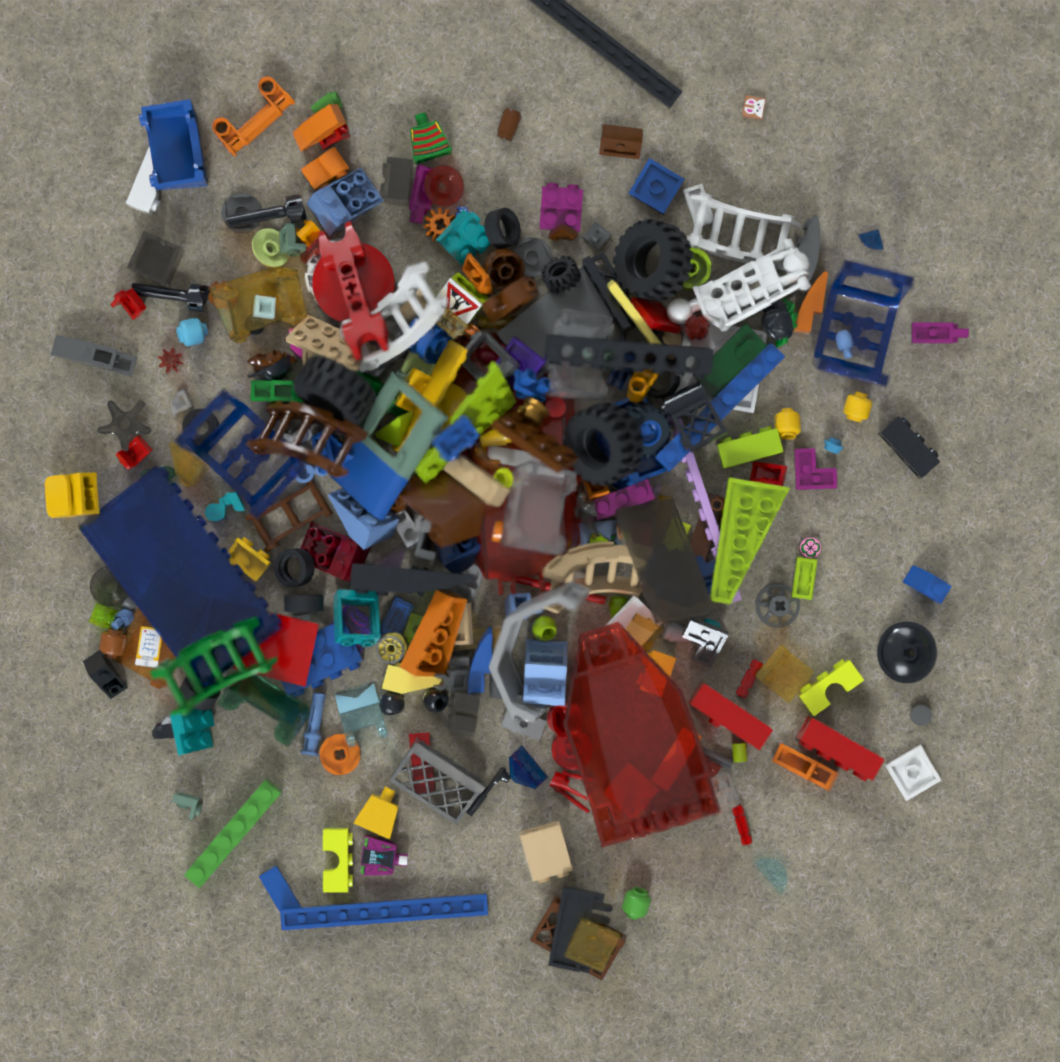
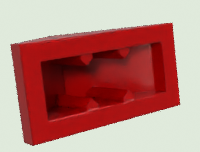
M753 461L749 481L784 486L787 466Z

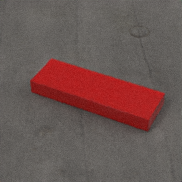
M429 732L409 734L410 748L416 738L431 746ZM414 753L411 755L412 766L421 765L420 757ZM433 766L426 767L427 778L434 777ZM422 768L412 770L413 780L424 778ZM434 780L428 781L429 790L435 791ZM425 782L414 784V790L419 794L427 792Z

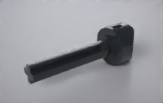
M294 194L286 196L285 205L227 216L229 228L286 216L290 218L291 223L304 221L307 216L301 195Z
M137 283L131 284V288L134 289L138 296L187 302L188 310L204 312L203 307L210 293L208 290L209 286L194 283L191 284L189 291Z

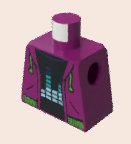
M366 834L364 836L359 875H392L395 865L407 867L408 854L396 853L397 843Z

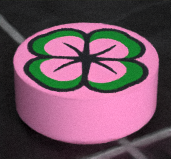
M806 538L801 542L800 552L804 557L814 558L820 553L821 545L815 538Z

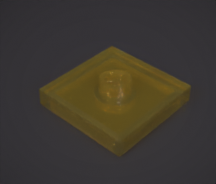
M581 918L564 955L569 959L603 972L620 934Z

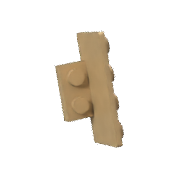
M307 315L286 337V342L302 349V362L304 365L310 357L319 355L335 359V361L341 362L349 369L354 370L355 373L359 370L361 361L357 362L349 345L339 334L340 329L313 316ZM368 342L365 343L371 354L376 352L377 347Z

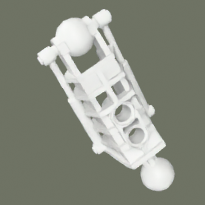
M787 238L782 242V247L758 260L751 261L715 281H707L704 285L698 287L694 286L693 290L697 298L690 301L682 298L674 299L667 308V316L673 323L685 324L690 320L693 312L702 310L705 319L720 328L721 332H728L730 326L770 306L772 302L799 288L801 290L809 289L810 284L807 279L809 259L804 253L799 252L798 248H795L792 239ZM783 263V269L788 275L779 278L774 266ZM759 280L761 286L750 291L748 285ZM798 282L797 284L789 287L788 289L783 290V287Z

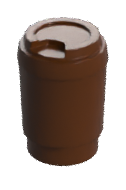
M510 108L503 110L496 136L512 141L521 121V113Z

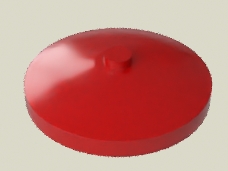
M363 243L366 257L356 260L370 311L372 312L378 308L377 303L383 300L389 293L394 294L395 277L387 258L373 246ZM320 258L312 279L315 299L329 317L342 323V321L350 319L337 269L326 270L322 258ZM352 270L346 272L345 275H349L352 272ZM358 307L355 312L360 311L362 307Z

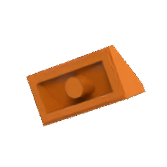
M468 253L461 269L480 294H492L489 275L473 255Z

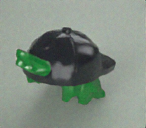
M780 298L763 309L764 314L761 318V324L766 334L773 340H776V348L788 343V339L793 334V329L798 326L796 324L798 313L795 312L794 302L787 301L786 298Z

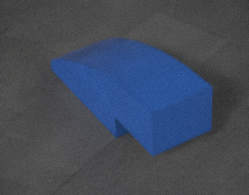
M492 627L486 629L475 648L469 670L468 693H484V673H491L489 665L492 659Z

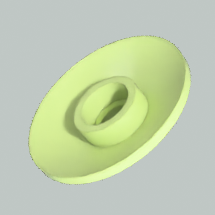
M265 228L254 235L252 249L254 255L262 264L268 267H280L288 261V255L280 254L279 231Z

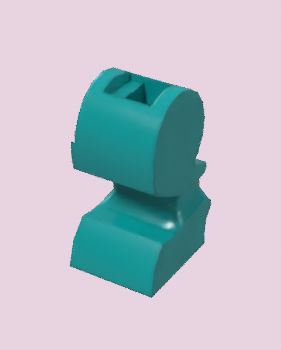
M227 492L225 496L219 499V504L212 503L206 507L205 516L210 521H222L227 518V507L231 504L236 511L244 512L247 510L238 492Z

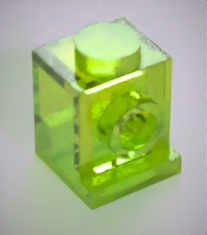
M96 603L88 622L101 628L111 627L114 617L119 610L102 603Z
M410 613L404 637L408 638L407 642H412L415 635L413 627L419 626L424 616Z

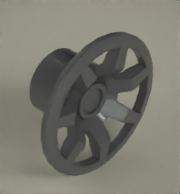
M774 583L766 586L761 590L756 599L757 615L763 623L770 627H786L795 621L799 614L800 600L799 598L787 599L784 597L785 589L792 593V588L785 584ZM782 587L778 596H774L769 589ZM767 592L770 601L760 603L762 595ZM796 600V612L793 613L790 610V603ZM759 606L768 607L769 612L765 618L760 613ZM786 614L793 616L788 622L782 624V616ZM772 615H775L778 618L779 624H772L767 620Z

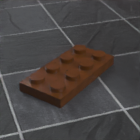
M511 411L497 418L491 426L557 474L574 465L579 458L572 449L558 443L555 437L545 434L540 430L539 426L528 422L518 412Z

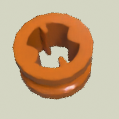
M470 323L468 329L463 331V334L469 340L474 333L480 330Z

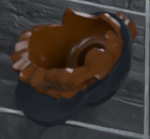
M276 350L267 355L256 354L247 360L254 367L253 371L247 374V378L260 374L267 381L282 380L288 374L291 364L296 363L297 360L295 356H290L289 353L283 352L281 354L280 351Z

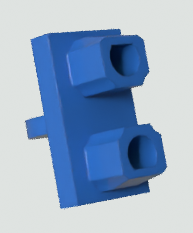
M529 368L524 372L519 369L513 372L515 376L514 389L516 390L517 398L523 400L528 396L541 403L546 400V392L551 389L548 378L543 377L537 380L535 372Z

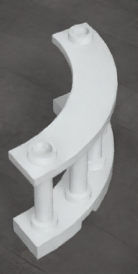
M700 193L699 196L691 195L690 197L691 200L699 203L693 233L687 236V240L690 241L692 248L708 250L707 254L749 263L764 256L761 251L768 223L782 225L777 249L782 247V242L788 238L790 226L800 227L801 223L794 220L792 215L782 214V217L753 212L712 199L710 194ZM708 206L716 209L710 239L705 240L702 238L701 232ZM724 212L737 215L731 245H728V247L719 245L717 241ZM745 217L760 220L754 249L751 253L740 251L739 247ZM783 263L774 266L775 269L784 270Z
M426 262L407 267L402 279L397 284L399 289L394 294L389 293L383 300L377 303L378 308L371 312V315L382 312L384 319L393 314L404 335L393 343L389 339L390 351L383 352V349H380L371 354L364 343L362 347L363 357L359 367L360 372L374 370L380 364L405 351L426 334L444 313L448 300L446 297L436 300L425 282L429 269ZM418 288H420L428 302L425 310L416 297ZM408 300L419 317V320L411 328L400 312V307ZM351 318L342 321L341 325L351 322ZM340 327L339 334L341 338L344 340L342 328Z

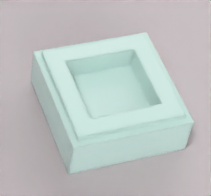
M255 295L253 317L274 319L276 298Z

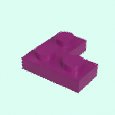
M815 448L794 449L795 490L837 489V468L816 469Z

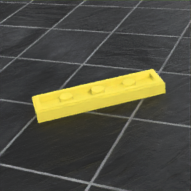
M613 280L609 282L607 288L646 340L650 343H660L616 282Z

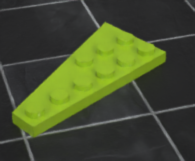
M494 362L488 367L491 370L486 377H481L477 382L479 386L475 392L465 398L449 420L451 424L462 415H465L481 436L493 424L494 420L501 417L517 402L498 365ZM435 446L426 451L415 468L416 473L425 484L433 479L448 463L440 458V453Z
M728 478L709 601L731 604L790 489L789 487Z

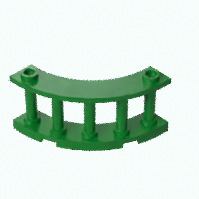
M257 617L233 624L234 629L224 632L221 629L180 650L178 652L180 656L172 661L169 658L149 672L153 679L160 677L165 679L178 703V706L170 712L172 716L177 714L184 716L193 711L192 708L199 702L236 681L259 672L264 674L272 670V665L278 659L277 657L265 659L253 635V629L260 624ZM239 636L246 638L258 663L245 667L233 643L234 638ZM221 643L226 646L238 671L226 677L223 676L211 653L212 648ZM199 654L204 656L216 679V682L204 689L190 664L191 659ZM178 667H183L196 692L187 700H185L173 677V671Z

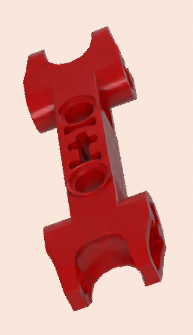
M349 221L345 223L346 235L339 242H331L324 231L318 232L319 251L326 270L337 269L351 322L341 325L344 339L349 345L355 360L358 362L363 357L362 347L369 340L378 341L383 352L390 351L389 332L382 312L371 315L356 260L366 257L363 243L359 239L353 224ZM352 270V272L349 275H345L346 272ZM358 307H362L360 311L355 312Z

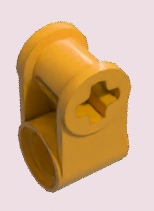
M644 369V372H634L628 385V399L634 403L641 402L649 389L654 385L659 374L652 373L651 369ZM634 388H638V389H640L641 391H638V392H637V391H634L633 389H634Z

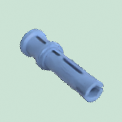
M313 693L307 731L303 734L305 741L303 750L300 752L301 754L319 756L317 750L319 739L322 738L320 725L326 694Z

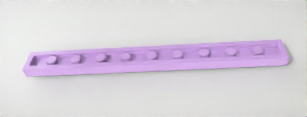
M667 415L670 419L669 423H673L675 431L672 432L673 438H675L679 434V431L671 417ZM682 418L678 419L680 425L684 426ZM689 452L681 462H686L688 470L685 471L688 482L693 483L692 495L695 502L699 501L701 509H698L701 521L705 520L706 522L705 534L708 541L712 540L714 548H711V552L716 560L720 532L694 454ZM739 589L736 595L734 596L732 603L740 601L742 599Z

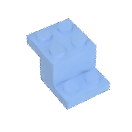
M527 639L523 703L553 706L565 705L568 641L549 640L542 642L540 640Z

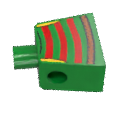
M426 112L415 115L417 126L410 128L415 165L452 154L451 146L438 121L429 122Z

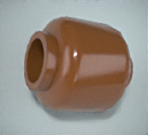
M108 627L107 630L101 633L99 650L105 653L104 657L117 659V656L125 653L128 637L124 634V630L119 628L114 630L112 627Z

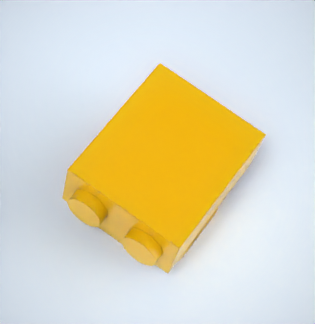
M74 473L47 477L45 480L47 514L52 518L99 514L97 473Z

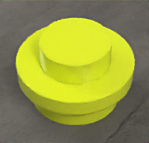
M500 468L494 474V478L507 488L512 486L514 479L509 469Z

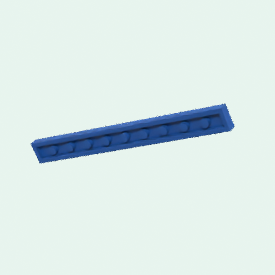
M487 893L280 909L281 931L488 915Z

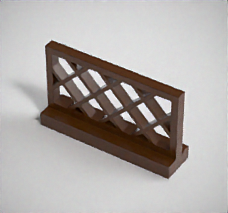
M556 896L552 899L530 941L551 952L552 946L548 944L553 943L551 929L555 928L556 924L550 925L548 917L551 912L558 915L561 901ZM590 921V923L599 925L596 941L604 945L610 944L616 947L611 954L604 955L603 951H600L604 964L601 974L593 970L591 964L589 974L602 981L618 952L625 944L626 935L607 924ZM548 930L551 940L543 942L537 939L539 932Z

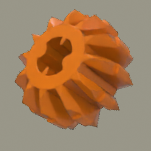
M438 208L437 215L432 210L430 214L433 218L425 217L429 224H424L423 228L430 229L426 232V236L433 235V242L456 218L455 215L448 217L450 214L448 209L442 214V209ZM440 221H443L445 229L437 230L436 223L439 222L440 224Z

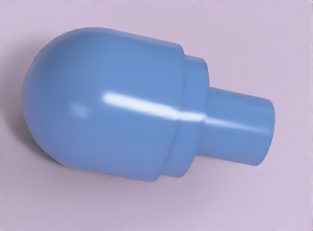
M841 330L836 334V344L839 351H843L844 358L849 359L853 357L851 352L854 345L852 335L846 330Z
M126 608L121 609L115 615L111 627L114 630L127 627L134 620L133 611Z

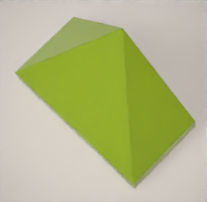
M410 411L398 417L375 433V436L399 447L412 420L413 412Z

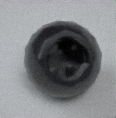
M434 687L428 689L423 696L424 706L433 713L443 711L449 702L446 691L438 690Z
M389 691L379 700V707L384 715H395L402 713L405 708V701L401 694Z

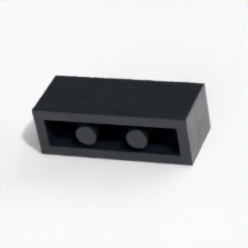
M898 416L882 429L878 435L918 479H922L940 463L938 460L939 455L933 448L930 447L928 449L924 444V438L918 432L914 433L910 429L911 424L907 419Z

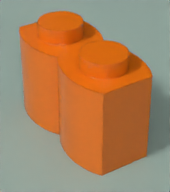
M335 147L329 149L301 169L302 174L315 192L326 187L334 180L348 174L347 171H349L348 165Z

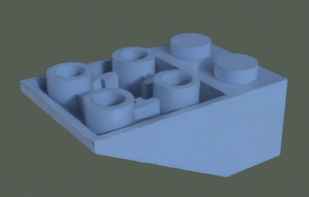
M360 167L313 193L306 204L330 237L344 229L345 223L349 221L353 223L384 200Z
M343 488L329 493L328 497L349 536L363 549L393 537L399 518L391 510L388 511L383 520H380L370 514Z

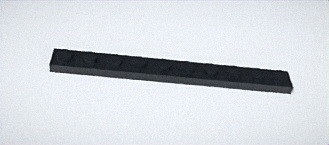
M529 0L670 109L683 91L565 0Z

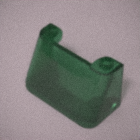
M256 674L230 684L216 703L222 708L232 711L237 709L241 703L247 702L278 721L274 730V736L278 742L286 747L294 743L310 715V709L304 702L294 698L292 695L288 696L286 691Z

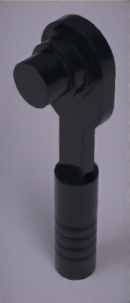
M504 767L498 770L481 794L479 793L466 813L473 816L487 798L488 792L499 781L509 782L511 776L508 775Z

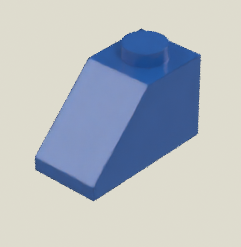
M912 565L903 580V583L937 604L943 602L952 587L935 575L915 565Z

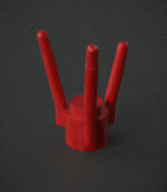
M564 770L562 773L556 771L549 786L584 812L589 813V809L565 791L567 790L579 798L588 800L587 796L568 786L570 780L567 777L590 782L593 781V778L569 773Z

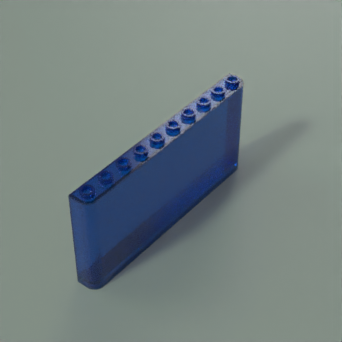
M156 465L101 507L99 514L91 515L78 525L82 534L176 658L180 656L178 653L180 650L221 629L224 632L234 629L233 624L253 617H257L260 623L253 629V635L259 646L283 629L280 626V623H282L276 613L271 614L267 609L269 607L267 601L262 596L259 598L254 592L257 590L255 585L250 580L246 581L242 576L244 574L242 568L238 564L234 565L230 560L232 555L225 547L221 548L217 542L220 540L216 534L206 529L207 523L200 514L197 516L194 513L193 509L195 507L188 498L184 500L180 493L183 491L176 482L172 484L168 479L170 474L164 466L159 467ZM239 636L234 638L233 643L241 659H244L253 652L245 637ZM221 643L212 648L211 653L222 674L235 666L225 645ZM199 654L191 659L190 664L204 689L216 679L203 655Z

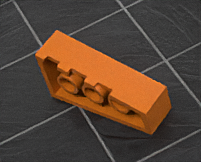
M436 590L401 662L400 668L414 676L434 677L436 673L446 675L466 606V598L452 591Z

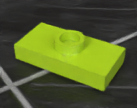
M796 557L792 598L812 600L817 559Z

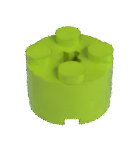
M690 248V251L693 252L691 263H693L694 270L693 273H688L690 275L689 279L684 281V287L681 290L694 291L693 287L704 285L711 274L710 258L701 249Z

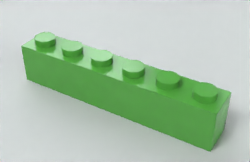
M267 778L187 870L184 876L198 888H201L283 791Z

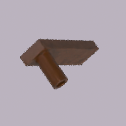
M708 493L707 496L718 526L723 514L725 498ZM700 516L686 554L697 557L702 555L705 560L712 540H707L704 530L707 528L705 520L701 521Z

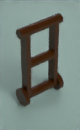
M313 478L306 483L307 486L263 512H260L258 509L245 517L247 521L251 520L266 544L267 547L264 548L266 553L279 546V540L323 514L326 517L333 514ZM310 489L321 511L300 523L289 501ZM282 507L293 527L272 539L260 518Z

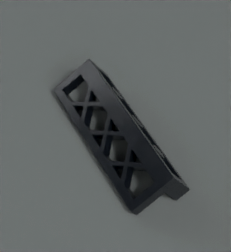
M604 252L592 258L587 256L582 259L584 270L621 333L624 334L637 327L634 322L629 324L625 317V310L622 306L618 305L614 296L607 288V284L604 281L605 277L614 279L627 299L631 300L629 294L618 284L616 280L618 276L614 275L613 267ZM603 260L606 265L604 272L598 271L594 264L596 261Z

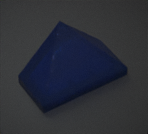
M523 746L519 747L509 757L510 776L514 783L536 789L548 778Z

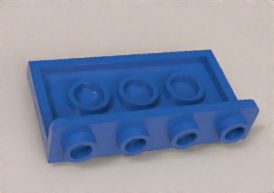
M342 619L343 634H351L345 620ZM331 624L317 631L306 687L284 681L281 682L287 695H293L296 698L306 693L304 689L312 686L315 689L324 684L323 680L331 678V680L339 678L343 675L342 671L346 669L350 671L361 667L360 663L364 660L356 644L342 646L341 643H335L334 624Z

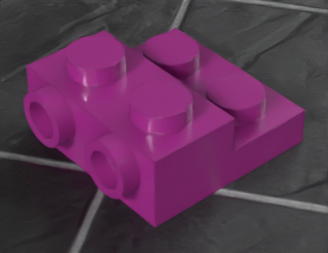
M547 183L546 187L542 186L539 229L553 230L563 223L573 230L580 232L583 189H579V185L568 184L567 188H560L557 183Z

